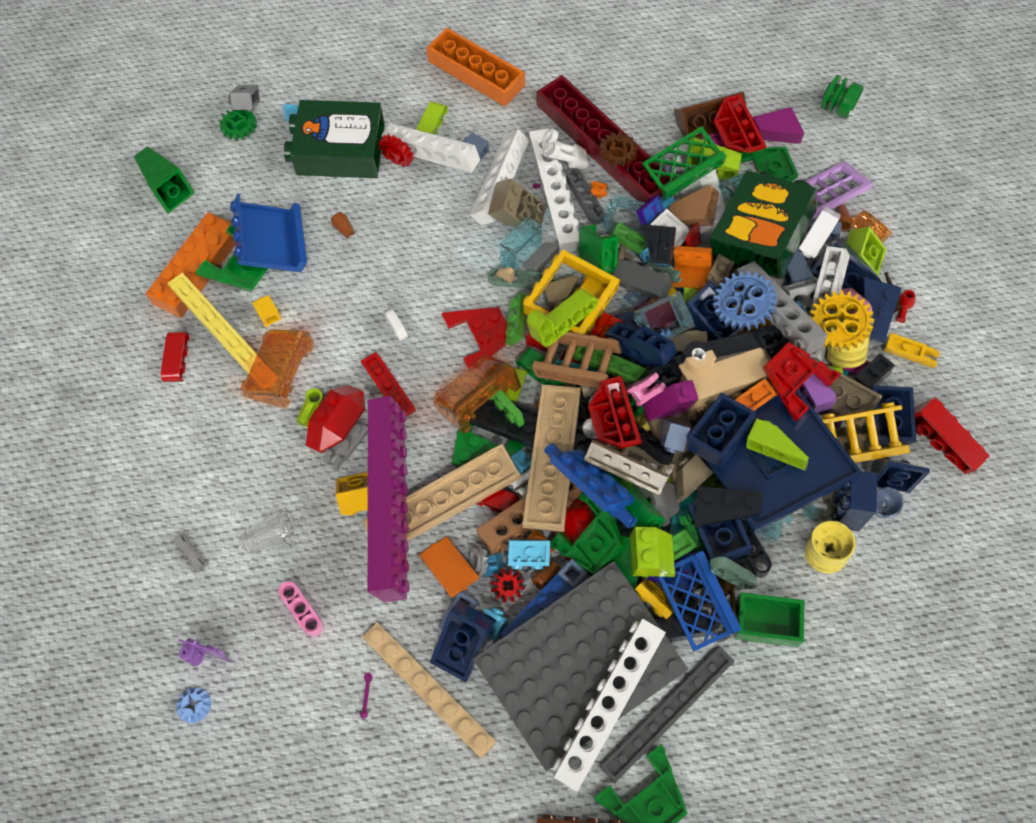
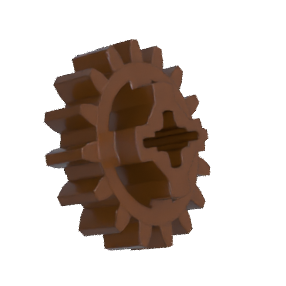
M612 132V136L606 135L605 139L601 140L599 146L600 157H603V162L609 161V166L615 164V167H618V164H621L622 167H625V163L630 165L631 160H635L637 155V142H633V137L628 138L627 133L623 136L621 132L618 135Z

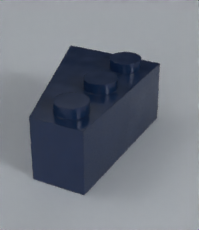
M863 277L860 279L861 296L871 304L873 311L871 318L874 319V323L871 324L873 330L870 333V340L882 343L886 340L902 287Z

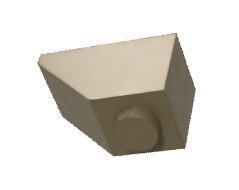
M578 275L553 281L547 285L543 295L549 310H554L573 295L578 287Z
M697 455L691 459L686 457L679 464L681 468L676 472V501L678 503L685 500L713 473Z

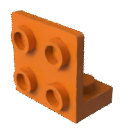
M675 246L674 270L681 272L678 277L682 278L680 282H673L672 287L702 288L708 283L706 278L713 265L712 248Z

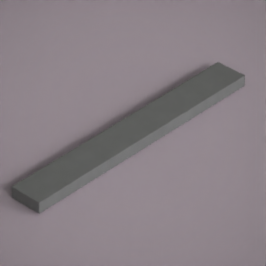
M718 646L599 766L600 769L615 784L735 661Z

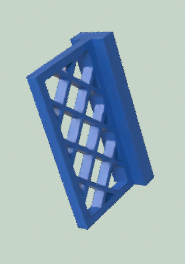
M703 551L674 564L675 568L680 567L679 572L675 570L677 577L674 586L666 583L663 577H657L693 652L742 630L715 574L711 572L710 564ZM692 562L695 568L693 577L681 573L684 564ZM680 576L691 580L688 591L677 587ZM694 581L703 584L704 592L702 596L691 592ZM675 590L687 594L683 605L674 601L673 595ZM690 595L701 599L698 610L686 607ZM704 601L712 603L714 607L712 616L700 612ZM685 610L696 613L693 625L684 622L682 617ZM699 615L711 619L707 631L696 627ZM713 621L722 623L725 632L720 635L710 632ZM694 629L706 633L703 643L695 645L692 639ZM709 635L714 636L713 638L707 640Z

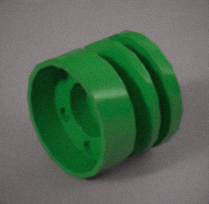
M837 74L828 85L820 108L826 109L828 104L831 103L828 109L829 112H832L837 106V115L848 119L850 116L848 114L850 110L853 111L864 86L853 82L847 88L848 79L844 78L841 84H839L842 76Z

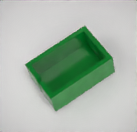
M741 592L736 598V617H738L737 621L742 630L735 633L734 640L799 647L804 642L805 600Z

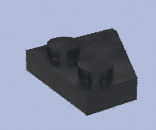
M640 224L646 247L649 249L651 262L671 265L676 227Z

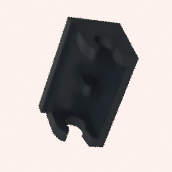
M879 353L855 376L856 382L869 389L873 385L879 386L891 374L895 364Z

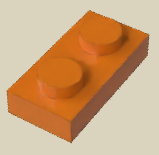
M763 379L736 398L735 401L755 411L774 398L777 393L768 381Z

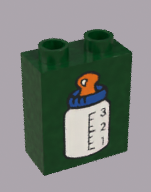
M299 100L297 114H290L289 131L293 135L292 141H285V161L293 163L296 175L378 178L381 150L378 143L382 139L381 135L385 128L381 103Z

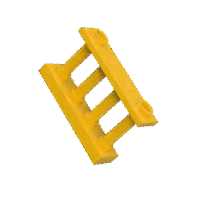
M894 402L883 403L882 408L835 416L834 413L822 415V421L836 439L834 422L846 420L851 447L849 456L855 463L910 453L909 445L902 444L899 441L894 411L902 410V405H894ZM874 414H886L890 436L888 447L879 445ZM866 417L871 445L869 450L862 451L859 448L854 418Z

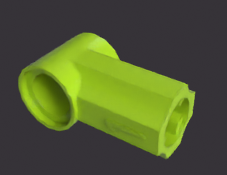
M317 388L307 391L305 395L306 401L296 419L298 424L307 428L310 417L325 398ZM320 397L318 401L312 402L314 398Z

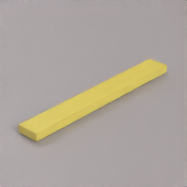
M183 273L167 283L171 290L263 391L279 380L275 373Z

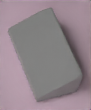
M545 242L522 266L529 271L540 272L559 253V246Z

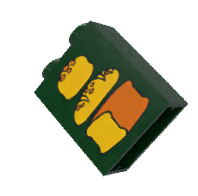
M746 170L710 237L714 260L718 254H721L735 262L734 266L742 267L755 261L769 276L782 280L816 212V188L803 180L791 182L779 179L768 171L756 173Z

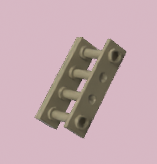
M594 440L591 442L584 461L659 496L675 465L673 462L670 465L658 463L636 445L621 449Z

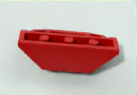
M741 94L724 98L713 123L725 148L746 153L765 149L766 144Z
M622 376L602 380L599 385L600 387L588 405L597 441L621 449L642 444Z
M350 385L331 389L308 421L306 446L322 454L326 449L332 448L344 441L365 411L364 392Z
M579 498L575 499L567 507L564 533L573 544L595 519L589 505ZM564 556V559L567 561L571 560V558Z

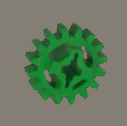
M227 110V115H221L223 119L219 120V127L223 135L228 136L229 140L233 137L235 141L238 138L244 140V136L250 137L249 133H255L254 128H257V121L252 111L232 110L230 112Z

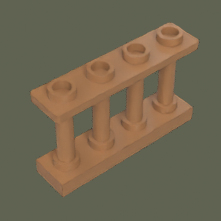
M566 332L549 346L544 361H534L532 369L538 378L598 389L602 380L609 379L605 373L612 353L621 354L622 349L619 341L613 338L605 339L595 335L587 336L577 332ZM558 344L569 345L562 364H551ZM576 346L586 348L580 368L577 369L569 367ZM594 349L605 351L599 369L596 372L587 371Z

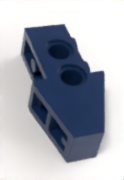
M616 322L605 332L606 338H613L619 341L622 349L621 354L638 360L641 367L664 366L677 354L672 340L643 325L637 329Z

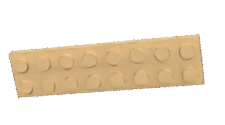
M542 385L523 528L564 532L570 480L550 462L551 457L545 453V448L547 445L554 443L562 452L574 450L581 388Z
M503 444L496 446L407 496L408 513H406V521L409 530L406 533V540H412L521 479ZM367 518L366 520H364V521H362V522H363V524H364V526H365V528H366V530H367V532H368V518Z

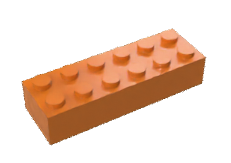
M446 28L426 47L428 62L504 107L525 87L524 71L449 28Z
M207 212L145 293L153 305L180 318L184 316L189 308L171 290L167 283L183 273L201 292L210 279L195 275L199 266L204 260H207L219 268L236 245L233 238L225 233L231 222Z

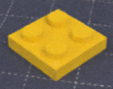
M646 578L635 589L638 592L639 598L645 603L648 601L654 607L653 611L659 617L667 619L674 612L666 594L654 582Z

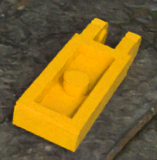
M894 333L888 335L884 347V352L919 364L921 363L931 368L936 367L937 361L924 355L932 358H938L940 355V351L928 347L926 344Z

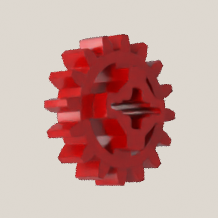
M389 134L387 136L384 135L378 143L379 149L382 150L385 158L391 160L394 164L408 167L414 159V153L410 151L411 147L406 142H402L401 138L395 137V135L392 137Z

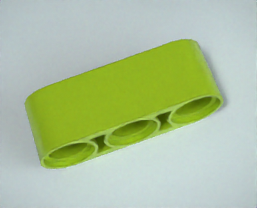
M430 101L416 130L437 135V129L441 127L444 115H447L448 106Z

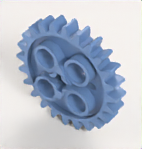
M748 270L746 275H743L742 271H740L739 276L732 273L733 279L731 280L725 277L726 284L720 282L721 289H716L717 295L713 296L715 301L713 306L716 309V316L720 315V322L724 321L726 327L731 324L732 330L739 326L740 331L744 327H747L748 331H750L752 325L758 329L759 322L765 325L764 318L771 319L770 313H775L773 306H777V300H775L777 293L775 292V287L771 286V280L765 281V275L758 278V272H755L752 276L750 270ZM738 288H744L742 291H736ZM757 293L762 294L760 297H754ZM736 304V307L728 308L729 305ZM748 310H754V313L746 314Z

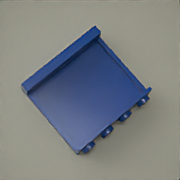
M237 194L234 201H231L230 211L233 212L232 226L235 230L233 241L236 242L234 255L237 257L238 265L293 272L303 271L307 264L300 204L293 203L290 209L245 203L240 202V194Z

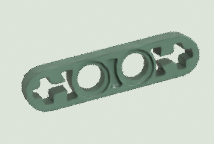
M493 268L488 272V282L491 285L533 289L535 283L529 284L527 279L535 278L540 282V278H543V272L514 270V276L518 277V281L510 284L507 281H503L499 276L497 280L493 279L500 268ZM556 275L552 278V282L557 281Z
M716 557L710 560L711 572L730 584H735L737 588L747 590L758 587L756 575L729 558Z

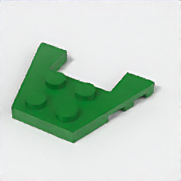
M786 146L766 147L751 153L733 150L742 154L741 163L753 160L758 173L768 171L779 179L791 182L798 178V172Z
M232 223L225 233L233 238L235 230ZM233 254L222 270L204 260L195 272V275L252 292L268 268L238 265L237 257Z
M464 409L461 413L452 458V465L457 468L498 446L489 440L471 433L474 426L469 424V418L472 413ZM510 440L505 449L511 457L526 446Z
M587 497L584 501L597 515L574 544L564 532H558L550 542V547L560 551L565 557L573 559L579 566L592 574H596L613 561L625 544L614 517L608 512H604Z
M662 744L646 756V759L658 773L659 778L624 805L610 785L593 798L624 823H677L688 814Z

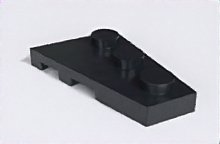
M698 486L694 529L709 524H720L729 520L760 516L762 493Z

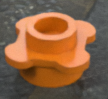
M591 182V194L595 195L596 198L607 196L606 189L608 186L605 183Z

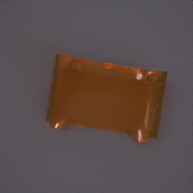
M276 329L265 332L263 343L249 374L241 384V391H243L244 397L287 409L290 404L287 396L288 393L292 392L291 384L303 357H307V352L312 353L315 346L310 333L305 330Z
M486 355L438 392L433 402L435 408L465 434L471 429L469 425L470 419L476 418L474 413L476 409L499 390L506 393L509 388L515 393L521 388V384L513 366Z

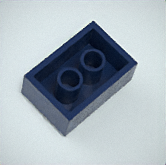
M721 393L687 436V449L722 469L751 431L756 421L757 412Z
M863 472L862 477L833 492L832 501L836 503V509H833L832 521L840 522L853 531H860L876 514L877 473Z
M697 502L688 505V513L691 515L693 524L695 522ZM729 520L720 524H709L696 528L709 563L711 559L716 557H726L734 560L748 555L752 551V545L741 520Z

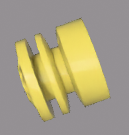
M829 327V332L836 331L833 327ZM851 327L846 329L848 332L851 333L856 331L854 328ZM870 336L869 338L864 337V344L858 342L857 348L851 345L850 351L842 347V351L839 352L836 346L831 351V345L828 344L826 351L827 359L830 363L842 368H854L862 365L867 359Z
M822 522L815 527L805 546V558L813 569L821 573L832 574L838 572L845 566L856 548L855 537L852 531L840 522Z

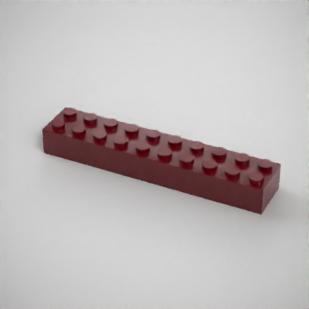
M561 75L537 91V106L570 138L584 148L586 153L641 205L656 195L659 198H663L661 190L642 165L651 156L638 144L636 146L638 148L635 160H631L630 165L625 163V167H622L621 164L615 167V164L609 166V161L603 162V157H600L599 151L601 140L605 139L606 135L612 136V132L615 135L621 132L623 136L626 133L569 80ZM653 162L649 164L652 170L659 171V163ZM660 175L659 180L664 186L670 182L671 177Z

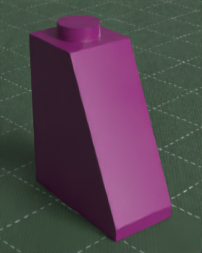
M792 107L753 117L763 140L795 144L802 142L805 133Z
M693 380L671 385L642 404L647 422L684 414L699 398Z

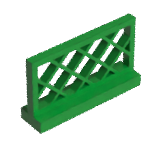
M701 126L644 161L642 165L661 190L663 198L667 200L723 165L727 156L718 149ZM701 133L705 138L704 143L693 141L694 136ZM681 144L690 145L689 152L679 151V146ZM692 145L703 147L702 153H691ZM704 148L713 149L715 154L712 156L703 155ZM673 153L675 154L674 161L664 160V155ZM677 154L688 156L687 163L676 162ZM689 158H700V162L697 165L688 164ZM653 162L661 163L659 171L652 170L649 164ZM662 165H673L672 173L661 171ZM675 166L684 167L685 172L681 175L674 174ZM660 175L671 177L670 182L663 186L659 180Z

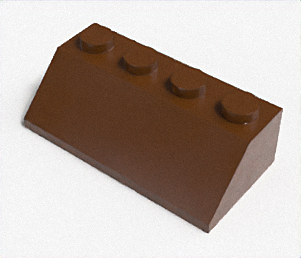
M736 92L674 109L676 123L682 136L685 137L701 126L708 135L718 133L713 121L724 98L741 94L746 104L744 92ZM701 133L694 136L698 139H704Z

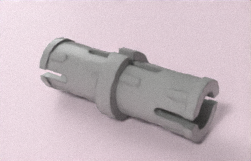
M181 534V537L180 535L173 540V543L182 552V557L189 561L197 573L200 572L199 569L203 570L208 566L197 552V547L193 546L184 534Z

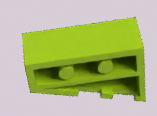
M695 137L693 139L695 142L704 143V140ZM692 145L691 153L701 154L703 147ZM716 145L727 156L725 163L716 169L717 178L737 181L742 154ZM704 148L703 155L712 156L715 154L713 149ZM690 157L688 164L697 165L700 162V158Z

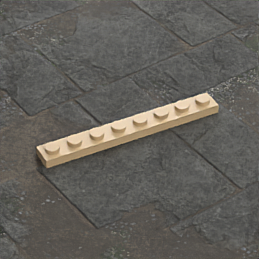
M378 622L362 637L481 759L497 743Z

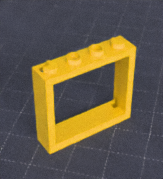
M562 250L559 255L556 254L550 268L547 267L541 281L535 283L531 295L525 297L523 301L524 313L529 315L534 310H539L544 315L550 313L537 306L535 302L564 263L607 286L598 299L596 308L587 315L579 328L574 326L568 331L569 333L577 332L581 335H588L595 325L597 318L602 315L618 291L620 279Z

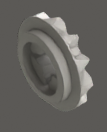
M474 543L469 553V564L478 576H482L483 573H486V567L488 566L487 550H485L484 544Z

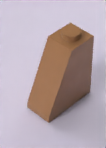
M707 185L670 204L669 211L687 227H693L694 223H699V226H713L719 192L712 185Z

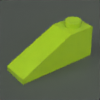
M756 419L747 438L746 448L806 470L809 457L776 425L767 420Z

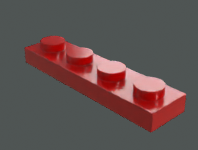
M377 352L361 360L362 366L383 397L391 396L398 403L399 407L405 411L406 416L416 412L415 407Z

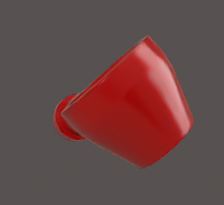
M906 290L899 295L902 308L899 310L896 318L898 322L905 323L907 310L915 305L916 294L912 290Z

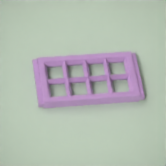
M846 161L806 180L811 186L818 183L824 188V190L816 193V199L823 205L816 208L813 218L818 217L825 206L833 209L869 190L873 183ZM843 171L849 177L840 180L834 174ZM830 177L836 184L828 187L822 180ZM854 180L860 186L851 189L845 183ZM841 186L847 193L839 196L833 189ZM830 193L835 199L827 203L820 196Z

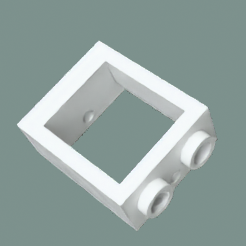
M826 206L823 208L799 248L801 254L808 258H811V256L815 258L837 224L841 216L839 213Z

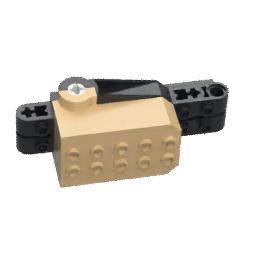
M771 325L753 332L705 343L699 341L691 342L685 347L683 353L673 357L671 362L651 369L648 376L656 372L659 377L647 388L651 389L660 383H665L666 388L673 384L693 380L699 399L686 411L690 423L693 424L701 420L721 393L735 400L763 379H766L771 387H774L763 367L790 341L783 336L782 332L775 325Z

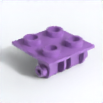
M188 638L187 641L178 640L183 644L179 652L180 658L192 666L200 665L205 654L229 662V659L224 656L225 653L215 646L209 644L204 646L199 641Z

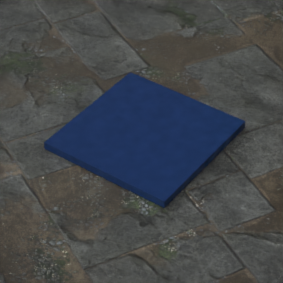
M776 389L777 395L755 410V412H757L756 419L767 420L776 425L809 457L806 470L746 448L750 432L722 469L704 459L723 489L762 493L760 516L745 518L753 533L863 475L860 468L798 389L795 391V394L809 409L796 422L793 420Z

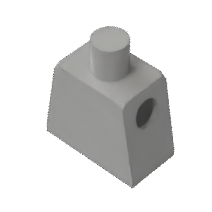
M666 482L660 496L637 485L636 487L666 519L661 526L669 525L670 518L679 511V503L676 501V485Z

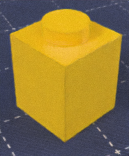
M269 295L261 297L252 303L265 327L281 320V316Z

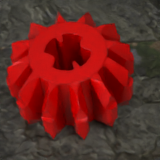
M504 568L500 569L501 577L497 573L493 574L498 580L497 582L491 580L490 584L497 587L492 588L490 591L492 593L499 591L495 599L498 600L503 595L502 602L506 603L509 596L510 601L513 603L515 602L514 594L518 598L522 596L517 590H525V587L518 584L523 583L524 578L517 580L516 578L520 575L519 571L515 572L512 576L513 569L509 568L506 575ZM511 580L512 584L510 585L512 586V589H506L504 591L502 588L504 587V585H502V583L504 581L509 582Z

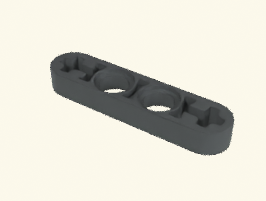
M577 168L569 169L566 175V182L588 221L596 225L602 223L605 212L596 196L591 194V188L584 175ZM578 187H582V188H584L586 191H585V192H580V191L577 190V188H578ZM589 200L593 204L587 205L584 201Z

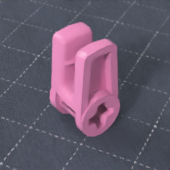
M656 372L635 382L626 389V392L631 394L636 401L637 407L658 395L667 387L665 383H660L651 389L647 388L659 377Z

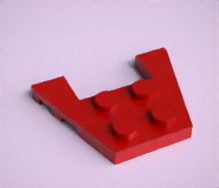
M499 307L442 313L448 329L466 322L480 349L479 352L463 358L470 374L507 345L505 344L507 322Z
M788 342L763 368L793 420L796 422L809 407L795 394V391L813 373L827 387L841 373L837 370L832 371L826 367L827 364L822 361L818 363L810 358V354Z

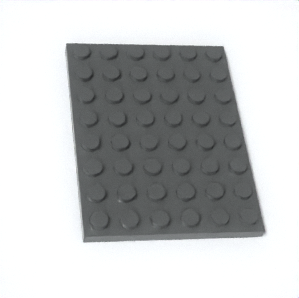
M614 561L473 658L478 669L545 771L552 768L557 758L562 759L566 751L563 748L569 737L573 739L577 731L574 728L578 720L585 718L588 712L585 710L591 698L595 699L599 691L596 689L602 678L607 679L610 673L607 669L612 660H617L621 654L618 651L624 639L628 641L632 633L629 630L634 621L644 619L661 629ZM665 635L618 720L689 670ZM639 637L635 640V647L638 650L645 647L646 642L644 638ZM631 656L627 657L624 660L625 668L631 669L634 667V658ZM617 676L613 680V686L621 688L624 685V679L622 676ZM605 696L602 699L603 707L609 708L613 705V698L611 696ZM594 716L591 719V726L595 728L600 727L603 721L602 717ZM583 736L579 744L581 746L591 740V737Z

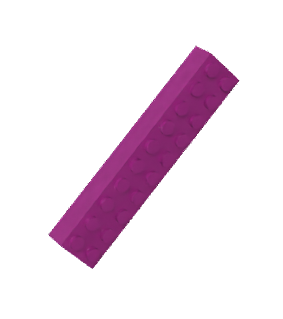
M391 396L368 400L367 592L384 603L406 600L407 592H409L410 588L407 580V572L409 571L407 552L409 551V544L406 540V533L409 530L406 521V513H408L406 494H408V487L405 483V476L408 474L407 466L405 465V458L407 457L405 422L407 421L405 411L399 407L398 403Z

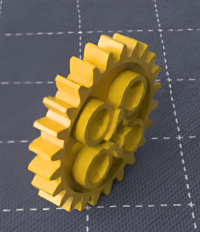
M843 290L840 291V295L833 291L831 297L825 294L824 300L818 298V304H813L814 310H810L809 315L827 334L824 348L829 344L831 345V351L834 350L835 346L838 347L839 352L842 351V347L850 351L851 345L857 348L858 342L864 344V337L869 338V332L873 330L871 324L874 323V319L870 318L873 316V311H868L870 304L864 305L865 299L858 300L859 294L851 297V291L847 295H844ZM832 309L836 313L829 314L827 313V310ZM847 310H854L856 313L849 314ZM833 327L836 331L829 332L826 328ZM851 327L854 328L856 331L851 333L848 332L846 329Z

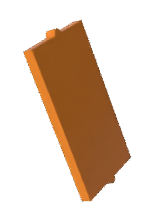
M447 536L437 543L431 544V547L419 554L451 598L462 590H467L469 585L479 579V576Z

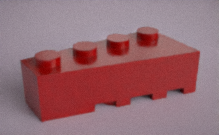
M936 397L914 407L916 433L919 436H926L931 440L930 445L936 450L944 451L946 453L944 457L964 474L976 471L990 457L985 448L972 437L971 433L958 422L957 418Z

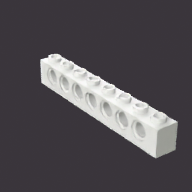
M549 128L530 131L529 144L556 244L559 246V253L562 250L567 252L579 250V232L577 230L579 225L577 218L573 216V203L570 204L569 202L570 191L565 188L567 183L565 175L562 176L561 173L563 172L562 163L558 162L557 159H549L543 155L545 148L542 147V141Z
M644 619L635 620L629 630L632 633L628 641L624 639L618 651L621 654L617 660L613 659L607 669L610 672L607 679L602 678L596 689L599 691L595 699H590L585 709L588 711L585 718L578 720L574 728L577 731L573 739L569 737L563 748L566 751L562 759L558 757L552 767L554 778L577 792L666 633ZM639 637L644 638L646 642L645 647L641 650L635 647V640ZM631 656L635 660V665L631 669H626L624 660ZM617 676H622L624 679V685L621 688L613 686V680ZM605 696L613 698V705L609 708L602 706V699ZM594 716L602 717L603 721L600 727L595 728L591 726V719ZM583 736L591 737L592 741L588 747H582L579 744ZM578 756L581 760L580 764L577 767H571L568 764L570 757Z

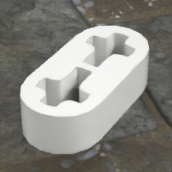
M390 309L384 312V316L397 339L401 341L407 338L406 330L394 310Z

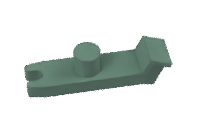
M647 261V266L653 268L654 271L668 273L672 282H680L682 278L678 277L681 272L674 270L672 266L662 267Z

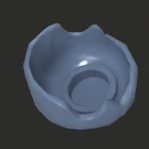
M891 487L877 490L875 514L877 517L891 518L902 511L904 501L898 490ZM883 503H885V505H886L885 509H884V510H880V508H881V506L883 505Z

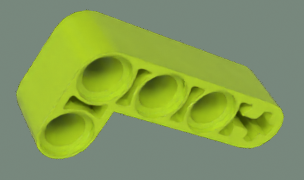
M579 289L548 315H544L539 310L532 311L527 317V325L531 337L544 347H549L596 308L598 299L586 290Z

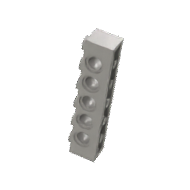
M755 261L736 269V276H739L740 271L743 272V275H746L748 270H750L752 276L755 272H758V278L765 275V281L771 280V286L775 287V292L777 293V298L775 299L777 300V306H773L775 313H770L771 319L769 320L782 332L784 337L808 354L823 348L827 334ZM757 293L754 295V297L762 296L761 293Z

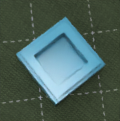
M522 449L510 457L520 475L531 468L532 458Z

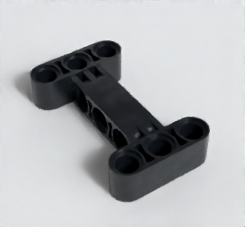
M740 519L751 545L756 548V551L732 561L740 566L747 564L756 577H766L772 567V562L747 522ZM762 562L766 565L767 569L764 571L759 570L756 564ZM694 581L691 592L694 593L693 591L703 587V584ZM675 590L673 599L676 603L683 605L682 603L687 594ZM690 595L688 600L694 603V607L691 609L697 610L698 599ZM685 610V611H684V614L692 613V612H690V611H688V610Z

